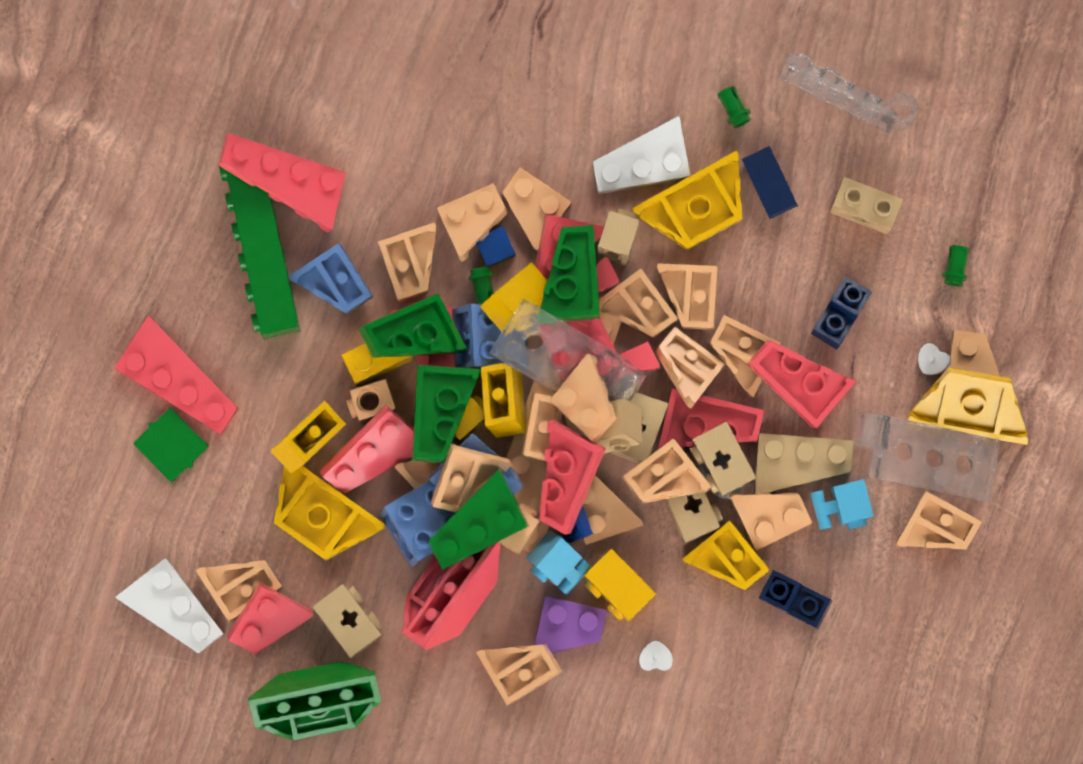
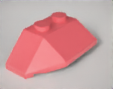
M495 543L443 570L435 556L406 596L402 634L425 650L459 636L497 583L500 544Z

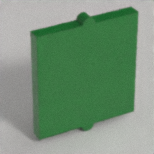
M171 407L154 423L150 422L149 428L133 443L171 483L188 467L192 468L194 466L193 462L209 447Z

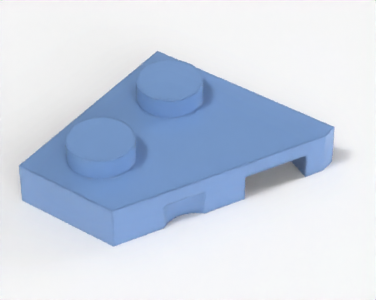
M339 243L289 275L293 282L347 314L374 297L343 246Z

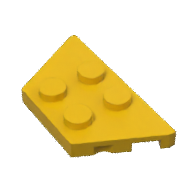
M737 150L635 206L631 210L632 213L686 250L742 220L739 154Z
M948 367L907 416V424L1028 445V434L1011 378Z
M301 466L292 474L285 467L283 468L274 524L327 561L386 528L383 522L304 466Z

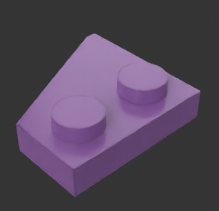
M545 596L534 645L546 644L551 653L600 642L607 610Z

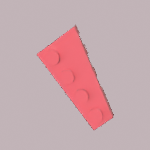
M231 133L225 136L218 166L249 185L257 186L264 190L270 198L290 206L295 210L296 214L304 219H311L319 224V228L327 233L332 231L346 172Z
M148 315L114 368L222 436L238 408Z

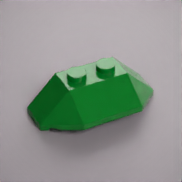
M340 661L278 674L249 696L248 702L255 728L265 729L290 740H298L356 728L369 715L372 709L381 703V696L375 671Z

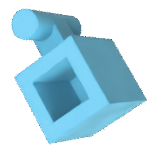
M864 479L831 488L833 501L825 502L823 490L810 493L820 530L832 528L829 517L832 514H837L840 526L848 524L849 530L867 526L866 520L874 516Z
M551 530L525 558L533 565L530 570L531 573L543 583L547 579L550 580L566 596L592 568L564 539Z

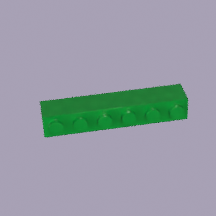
M219 166L222 181H228L230 189L229 193H225L229 212H235L237 221L236 223H231L235 242L241 241L243 253L238 254L241 271L248 272L250 283L244 284L248 302L254 301L256 313L251 314L255 333L261 332L263 339L300 332L272 198L264 190L257 186L249 185Z

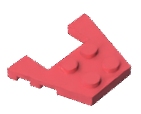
M608 256L597 263L599 293L620 282ZM601 318L537 324L536 321L534 323L561 381H566L587 353L596 357L598 362L596 367L600 377L638 371H654L660 368L648 341L618 355Z

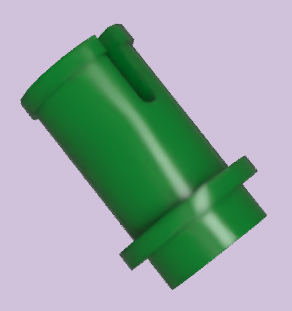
M735 86L728 87L717 94L729 117L727 121L729 124H733L734 128H739L751 120L749 116L751 111L750 109H745Z
M960 245L949 246L946 272L942 273V277L945 278V284L961 287L963 286V281L967 280L965 269L970 249Z
M489 267L470 270L471 276L468 278L473 282L477 304H483L494 294L491 282L493 272H489Z

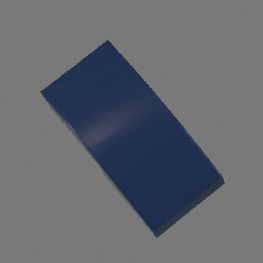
M770 146L742 159L769 219L798 206Z
M845 276L810 334L838 349L872 292Z
M775 570L770 574L759 596V599L816 629H819L832 603L831 599Z

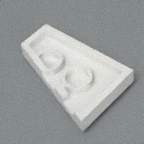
M678 116L593 161L598 194L688 178L690 170L680 117Z
M166 558L115 597L197 653H201L224 635V632Z

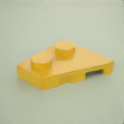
M731 520L683 558L685 563L728 581L743 590H746L770 571L769 567Z

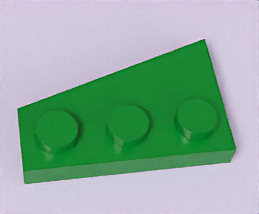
M593 225L561 228L548 282H546L541 308L536 318L537 324L600 319Z
M439 293L370 322L358 329L373 358L463 353L467 350Z
M417 366L412 461L444 463L481 369Z
M498 469L428 541L442 570L529 527L502 470Z

